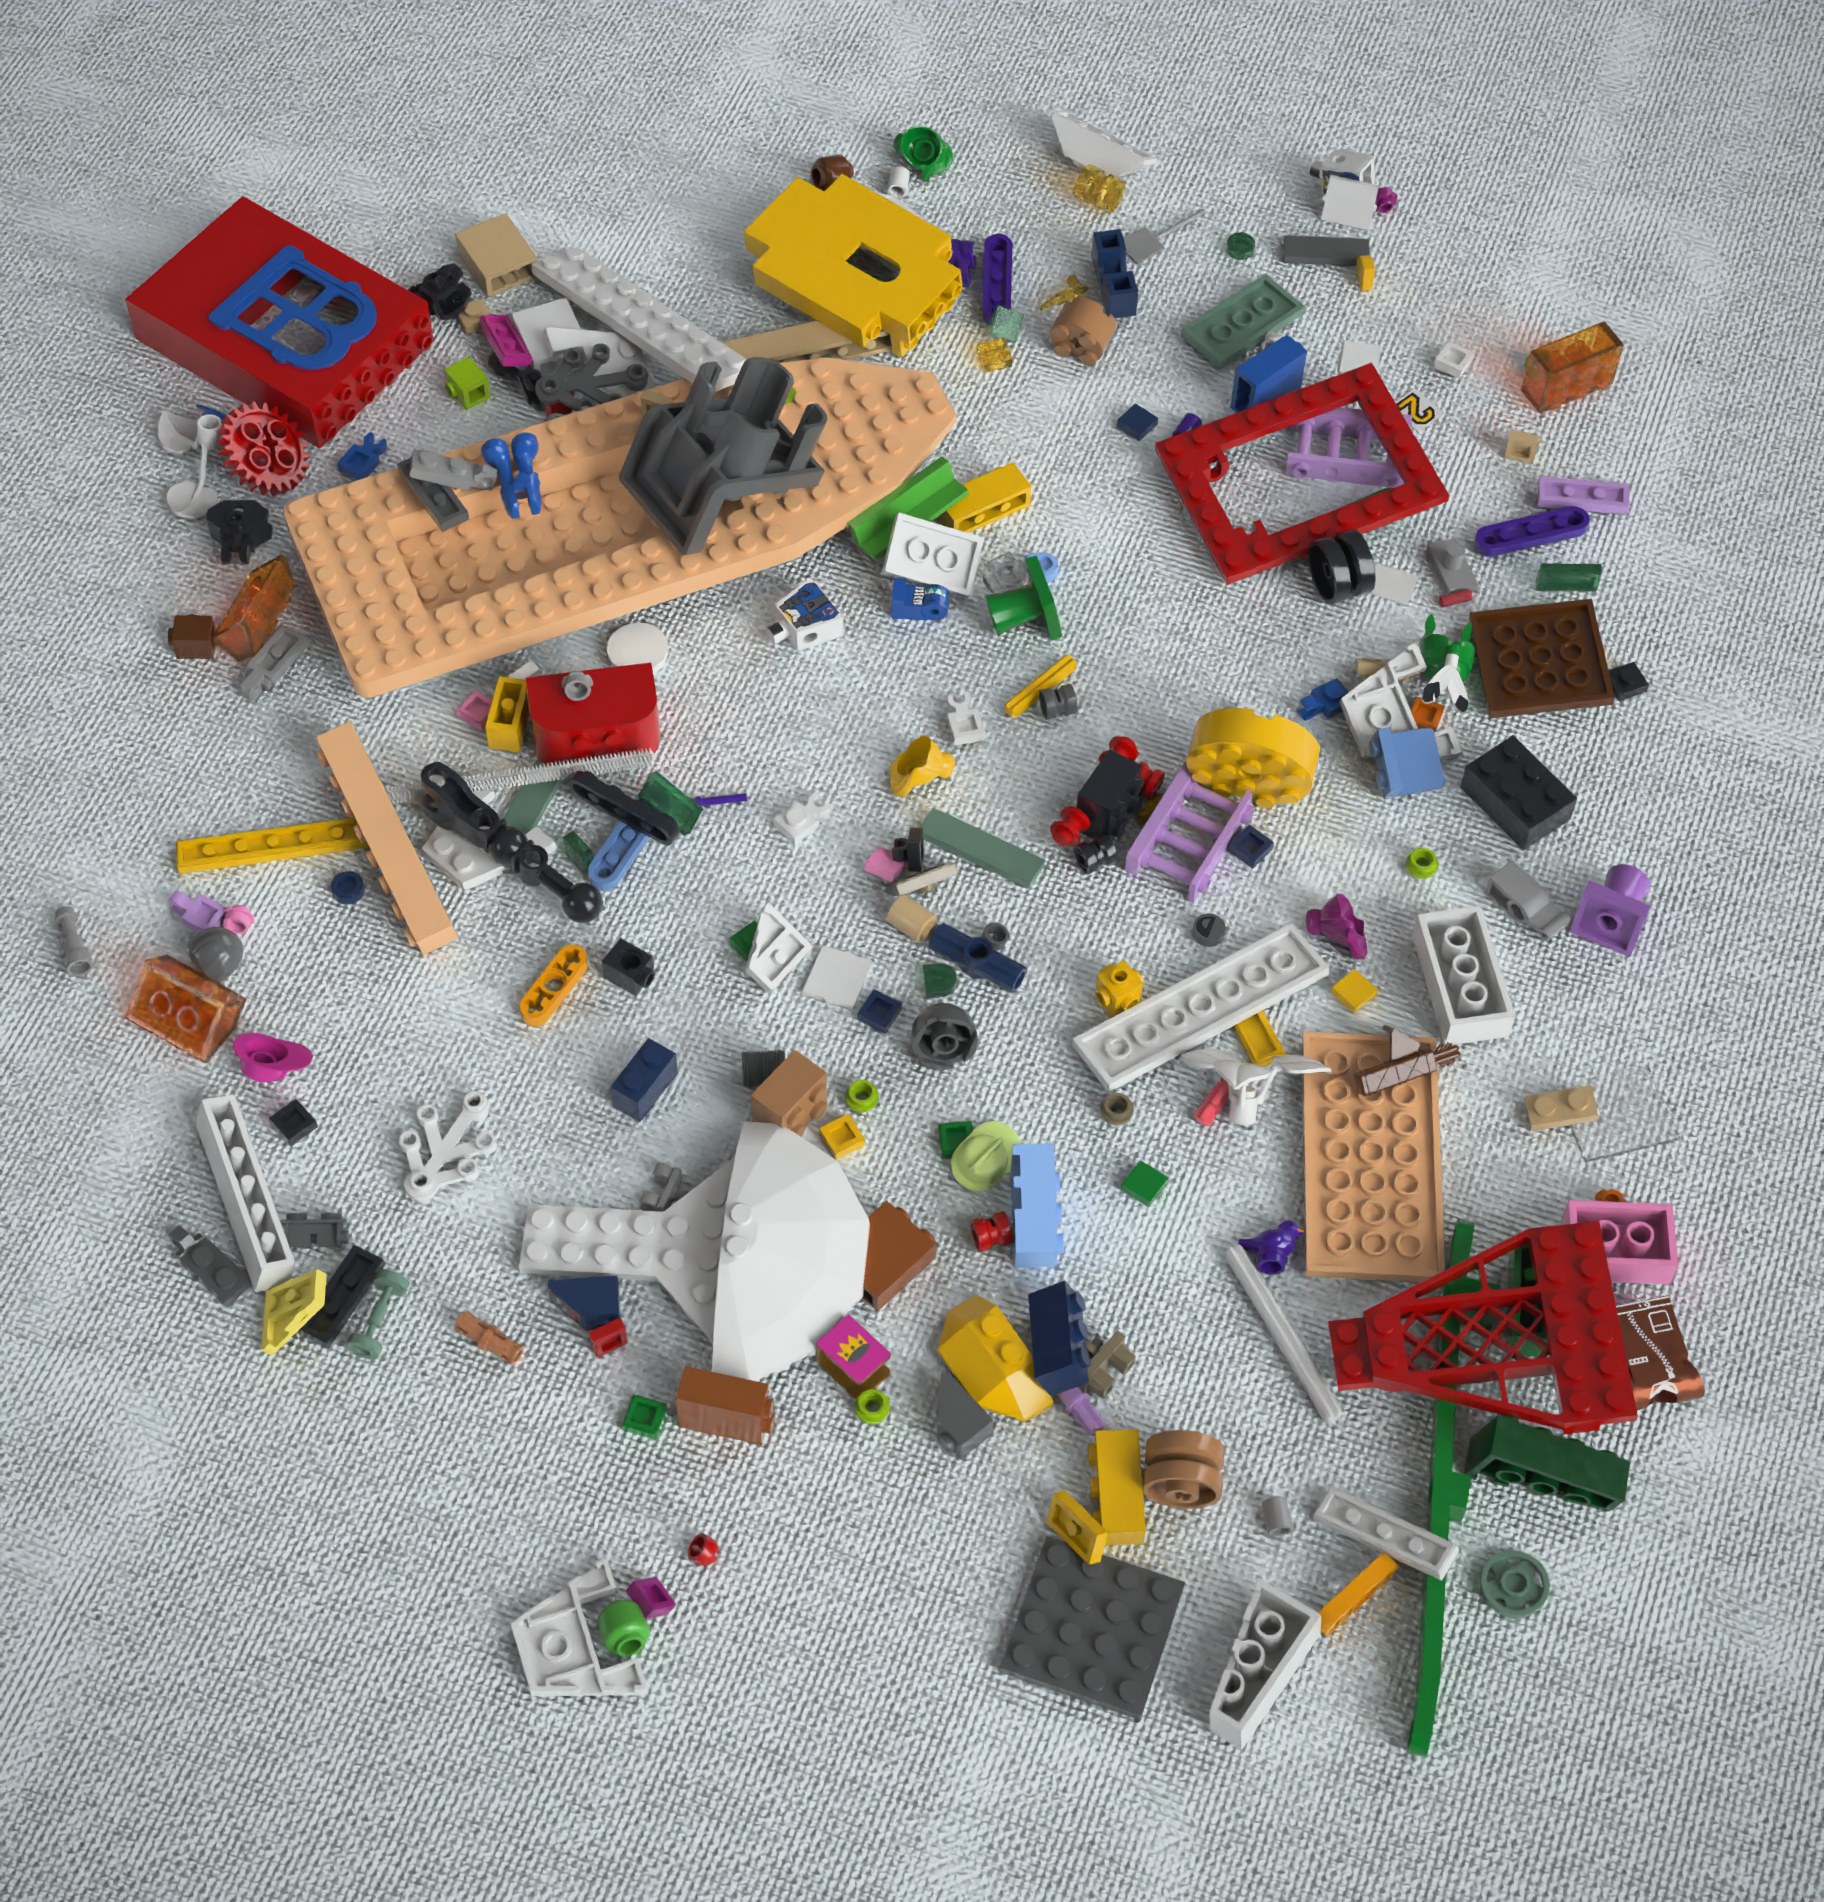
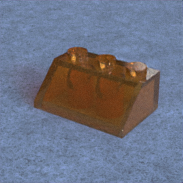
M281 554L250 572L210 639L238 662L249 657L253 658L265 645L262 641L276 627L278 620H276L277 615L291 601L289 595L295 584L287 558Z
M167 954L144 961L125 1019L195 1059L207 1063L236 1029L247 998Z

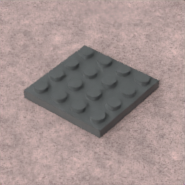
M1046 1536L1004 1655L1000 1673L1141 1721L1185 1582L1103 1554L1100 1562L1089 1565L1066 1542Z

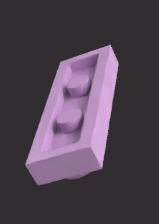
M1539 476L1537 507L1561 509L1576 506L1585 511L1627 515L1630 507L1629 484Z

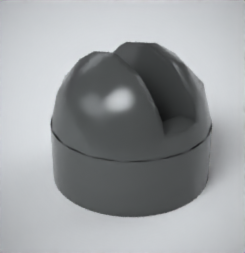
M989 923L984 928L981 937L990 941L993 949L999 951L1006 945L1009 939V932L1000 923Z

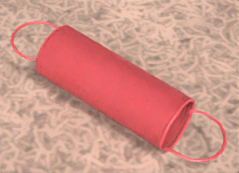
M1470 589L1441 595L1438 601L1440 603L1433 605H1440L1443 608L1472 601V592Z

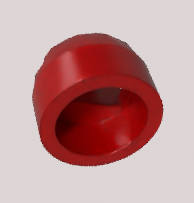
M700 1533L691 1541L687 1556L699 1565H711L717 1560L715 1554L719 1553V1546L713 1538Z

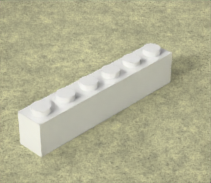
M235 1094L201 1100L195 1122L254 1291L269 1290L291 1279L295 1267L292 1252Z

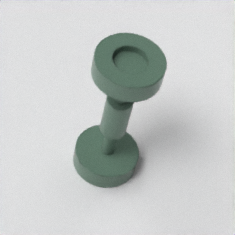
M378 1270L373 1280L374 1285L383 1291V1295L380 1300L375 1302L367 1321L369 1327L366 1334L352 1333L347 1340L346 1348L361 1358L368 1360L379 1358L383 1347L377 1340L372 1338L374 1331L379 1329L389 1308L387 1301L390 1294L404 1296L410 1285L407 1278L391 1270Z

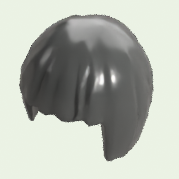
M224 927L204 929L194 935L187 944L190 959L212 984H219L233 974L243 957V944L240 938L234 932Z

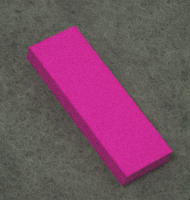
M507 315L480 316L479 326L503 367L531 365L532 356Z

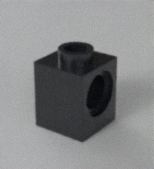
M622 938L618 940L601 961L604 979L634 996H637L643 987H649L655 977L653 956ZM629 967H635V968H636V969H634V970H625V969H627V968H629Z

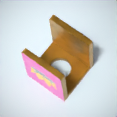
M849 1314L816 1343V1363L855 1400L862 1392L876 1389L890 1376V1369L884 1363L890 1359L891 1353Z

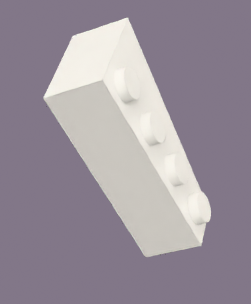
M1257 1579L1252 1599L1243 1617L1240 1632L1232 1647L1227 1668L1224 1670L1209 1711L1210 1731L1237 1748L1243 1749L1320 1636L1321 1614L1262 1579Z

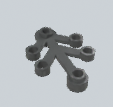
M599 343L593 347L591 359L576 379L565 380L572 368H577L581 363V352L576 348H568L564 352L563 362L552 376H543L537 381L535 393L545 404L552 405L561 402L578 412L583 410L581 408L583 406L594 407V401L603 404L622 398L620 394L613 393L608 395L598 388L625 384L626 387L633 391L644 389L648 381V372L642 365L633 364L623 372L594 376L600 366L607 363L610 357L609 347ZM604 352L606 355L599 356L596 353ZM569 356H574V357H576L577 359H576V360H569L568 357H569ZM633 373L640 374L641 376H634ZM546 387H553L555 389L548 390ZM578 391L589 398L579 400L571 395L570 392Z

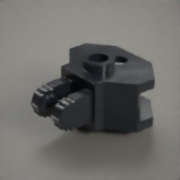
M455 263L443 265L435 272L425 276L422 283L410 286L408 291L426 300L430 316L435 315L441 321L453 319L464 311L472 295V291L467 285L458 283L464 273Z
M223 500L207 511L206 520L211 538L221 544V562L223 564H230L232 552H239L241 563L249 564L251 553H255V548L272 539L273 527L268 523L269 510L255 500ZM242 508L243 512L237 511L235 509Z

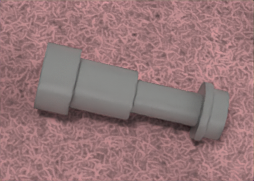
M65 906L55 912V923L57 926L62 927L65 937L63 939L66 953L64 962L68 974L82 976L93 969V962L90 953L85 949L82 936L76 930L75 923L78 921V915L74 908Z

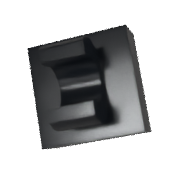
M910 828L908 839H894V847L892 848L893 861L902 862L908 860L909 872L922 871L925 858L923 828Z

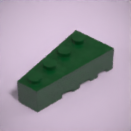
M1497 1415L1470 1438L1464 1474L1471 1475V1479L1474 1480L1477 1479V1474L1493 1477L1495 1485L1507 1488L1509 1483L1527 1485L1530 1488V1493L1541 1496L1561 1493L1563 1501L1610 1512L1625 1501L1631 1461L1620 1458L1615 1452L1609 1450H1597L1588 1447L1581 1440L1566 1439L1554 1435L1547 1428L1532 1427L1520 1423L1513 1416Z

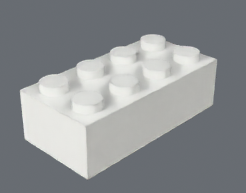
M1481 905L1417 914L1412 937L1444 1044L1449 1042V1044L1455 1045L1509 1037L1515 1013Z

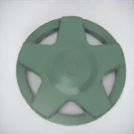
M1509 1550L1494 1555L1485 1564L1480 1577V1590L1483 1599L1494 1611L1510 1619H1521L1535 1614L1543 1607L1549 1595L1550 1582L1545 1568L1536 1558L1521 1551ZM1506 1559H1518L1522 1562L1517 1566H1512ZM1491 1569L1495 1579L1487 1583V1575ZM1536 1571L1541 1578L1542 1587L1533 1581ZM1496 1600H1502L1505 1604V1607L1499 1604ZM1525 1602L1536 1603L1532 1607L1524 1609Z

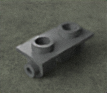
M288 1213L286 1220H280L281 1225H285L284 1233L290 1248H311V1235H317V1247L342 1248L343 1244H349V1230L343 1231V1225H351V1221L342 1219V1213H321V1219H307L308 1214Z

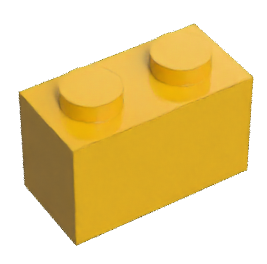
M499 676L485 726L489 749L520 753L530 716L525 679Z

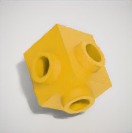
M1125 960L1116 965H1107L1097 975L1096 999L1114 1017L1141 1003L1144 985L1143 978L1135 968L1131 969Z

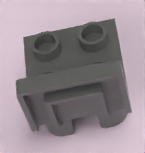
M764 357L748 358L741 367L729 397L716 399L712 398L715 394V385L722 368L715 361L703 363L697 372L685 402L653 406L642 418L619 474V480L682 555L700 553L724 499L736 501L741 499L742 496L768 492L784 494L790 489L819 485L825 470L811 455L826 425L827 415L819 404H809L794 435L779 420V416L794 384V378L784 366L774 360Z

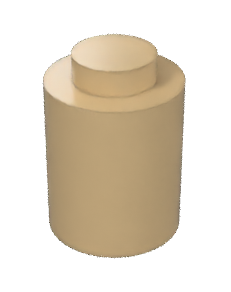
M906 895L900 896L893 903L886 918L888 923L918 943L924 940L929 941L938 926L935 914Z

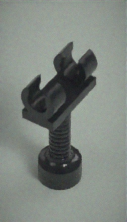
M495 352L492 353L488 360L489 369L499 376L507 374L520 384L527 403L530 406L533 404L536 411H544L540 403L541 400L535 393V385L542 377L541 372L534 369L531 365H528L522 371L515 366L503 367Z

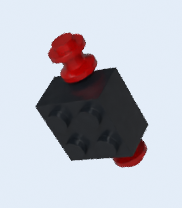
M1115 736L1110 740L1109 750L1101 753L1098 766L1079 791L1077 806L1063 807L1060 812L1062 821H1054L1050 826L1052 838L1057 844L1065 847L1076 846L1080 840L1079 833L1091 839L1102 833H1106L1111 840L1114 836L1117 838L1121 836L1127 823V817L1130 814L1135 815L1142 802L1139 793L1144 785V780L1141 779L1143 765L1135 762L1139 753L1133 740L1125 736Z

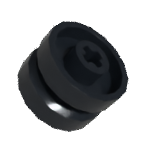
M1347 529L1338 532L1334 538L1325 536L1310 542L1308 547V565L1311 577L1320 597L1327 604L1333 605L1347 600L1349 595L1358 597L1371 593L1374 590L1376 575L1373 557L1367 542L1357 529Z

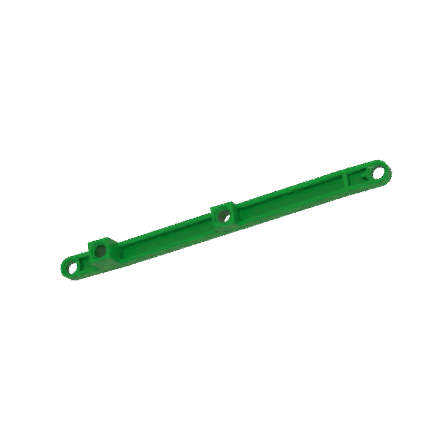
M1462 1220L1456 1221L1447 1269L1470 1258L1474 1223ZM1467 1274L1445 1284L1443 1296L1481 1291L1480 1280L1466 1278ZM1487 1282L1490 1289L1500 1290L1501 1285ZM1478 1311L1462 1313L1472 1319ZM1486 1312L1478 1324L1491 1331L1495 1317ZM1451 1316L1442 1328L1457 1337L1460 1334V1324H1464ZM1439 1335L1437 1353L1442 1355L1451 1343ZM1456 1348L1447 1360L1458 1367L1459 1349ZM1457 1385L1444 1386L1446 1388L1457 1390ZM1434 1398L1426 1531L1448 1540L1449 1520L1461 1522L1467 1509L1471 1475L1452 1471L1456 1403ZM1423 1573L1417 1688L1407 1753L1425 1758L1430 1746L1440 1684L1446 1574L1441 1581Z

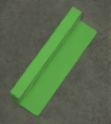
M941 456L901 484L897 489L847 522L855 545L872 559L877 560L887 553L897 513L931 522L968 496L969 492L964 485L954 478L949 461Z

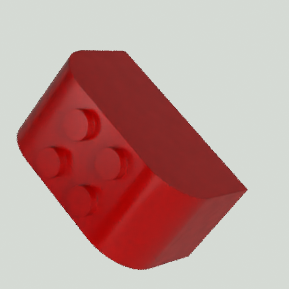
M651 662L583 670V674H588L592 678L593 686H591L589 696L581 701L569 699L565 694V689L561 686L562 679L565 676H569L570 672L526 677L535 753L537 758L542 763H545L546 766L547 763L551 766V762L555 766V761L557 765H559V761L562 765L563 760L567 764L566 760L570 763V759L574 763L575 758L577 762L578 758L582 762V757H584L585 761L586 757L590 761V756H592L593 760L594 756L598 759V755H600L601 759L602 755L606 758V754L610 758V753L612 757H614V753L617 757V752L621 756V752L625 755V751H627L629 755V751L633 754V750H635L637 754V749H639L640 753L641 749L645 753V748H647L648 752L649 748L654 753L657 751L660 744L657 694Z

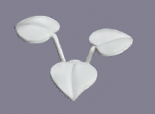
M163 410L158 422V438L163 448L173 453L182 454L189 451L191 447L197 449L199 445L202 446L198 484L196 485L188 481L179 482L172 485L166 494L167 505L175 515L183 518L203 517L207 515L208 509L215 506L218 502L217 491L213 488L203 487L207 452L217 450L220 447L216 443V440L221 437L217 430L222 426L221 419L218 416L208 414L196 420L176 415L166 410Z
M1197 1049L1182 1053L1178 1057V1060L1182 1059L1193 1066L1214 1068L1228 1082V1099H1231L1229 1121L1242 1125L1255 1124L1258 1104H1263L1265 1093L1276 1072L1282 1070L1288 1073L1302 1074L1326 1072L1329 1075L1332 1072V1069L1315 1059L1295 1054L1273 1057L1274 1064L1270 1070L1258 1064L1241 1063L1237 1061L1234 1055L1218 1049ZM1265 1079L1258 1094H1256L1255 1088L1246 1086L1249 1082Z

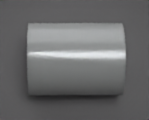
M1275 1496L1262 1502L1270 1536H1284L1294 1530L1286 1497Z

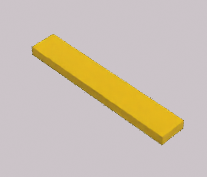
M353 817L176 841V855L179 874L367 849L370 847L367 841L362 844L360 843L353 829V826L357 825L358 822Z

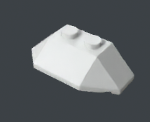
M1068 110L1054 111L1052 114V120L1064 155L1073 159L1072 163L1084 169L1090 168L1095 171V176L1102 180L1110 181V179L1120 178L1156 163V157L1087 122Z

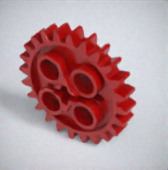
M255 401L249 406L243 403L227 414L221 421L222 426L217 430L221 437L216 440V443L223 446L218 455L227 457V460L222 465L233 468L230 473L231 477L236 475L241 477L239 485L248 482L251 492L259 487L262 496L268 491L275 497L279 492L284 495L290 489L293 490L306 477L304 472L310 468L306 461L311 455L304 452L309 443L301 442L300 440L304 432H296L294 428L297 426V422L289 424L287 422L288 414L285 413L283 416H279L278 407L276 406L269 411L265 402L259 408Z

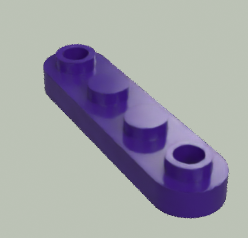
M1004 234L990 235L984 242L982 318L985 323L991 326L1005 325L1011 316L1013 243Z
M1570 506L1487 525L1477 531L1474 547L1481 555L1493 557L1579 537L1586 533L1590 517L1584 509Z

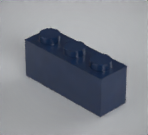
M1064 1280L1028 1294L1035 1379L1050 1396L1089 1383L1088 1367L1091 1366V1360L1085 1344V1339L1088 1338V1331L1083 1322V1311H1085L1086 1306L1079 1291L1075 1292Z

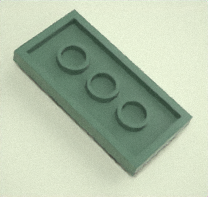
M1264 274L1183 327L1181 337L1221 370L1263 342L1268 332H1274L1275 334L1302 316L1305 306L1267 274Z

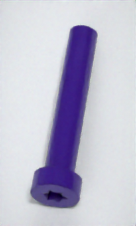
M746 793L706 798L695 796L696 809H701L702 806L747 801Z

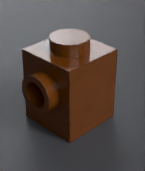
M195 614L175 615L173 628L168 629V644L173 646L176 658L214 659L217 631L213 617Z

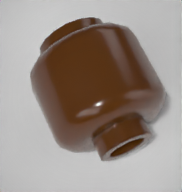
M839 154L818 158L810 173L813 185L824 192L841 174L851 179L854 176L851 163L843 155Z

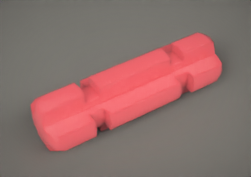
M1222 1077L1220 1078L1221 1083L1217 1082L1204 1099V1106L1201 1104L1194 1113V1118L1200 1125L1210 1126L1217 1117L1215 1113L1219 1114L1230 1100L1228 1099V1082Z

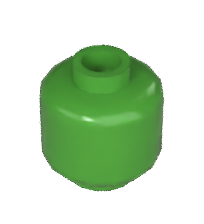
M629 1600L612 1601L602 1610L597 1618V1627L603 1644L609 1652L615 1655L628 1657L637 1654L643 1649L650 1637L649 1625L636 1602Z

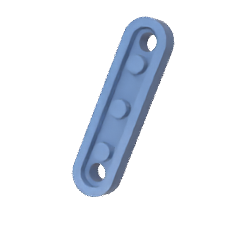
M658 786L645 787L635 797V800L640 799L649 806L657 805V807L651 809L660 814H666L669 809L668 795L664 789ZM619 821L588 867L591 885L599 890H610L616 887L650 837ZM603 875H609L607 878H601Z

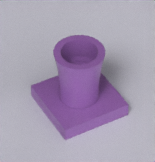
M1619 864L1608 870L1604 886L1589 880L1569 932L1631 957L1651 908V905L1641 902L1650 891L1648 877L1634 866Z

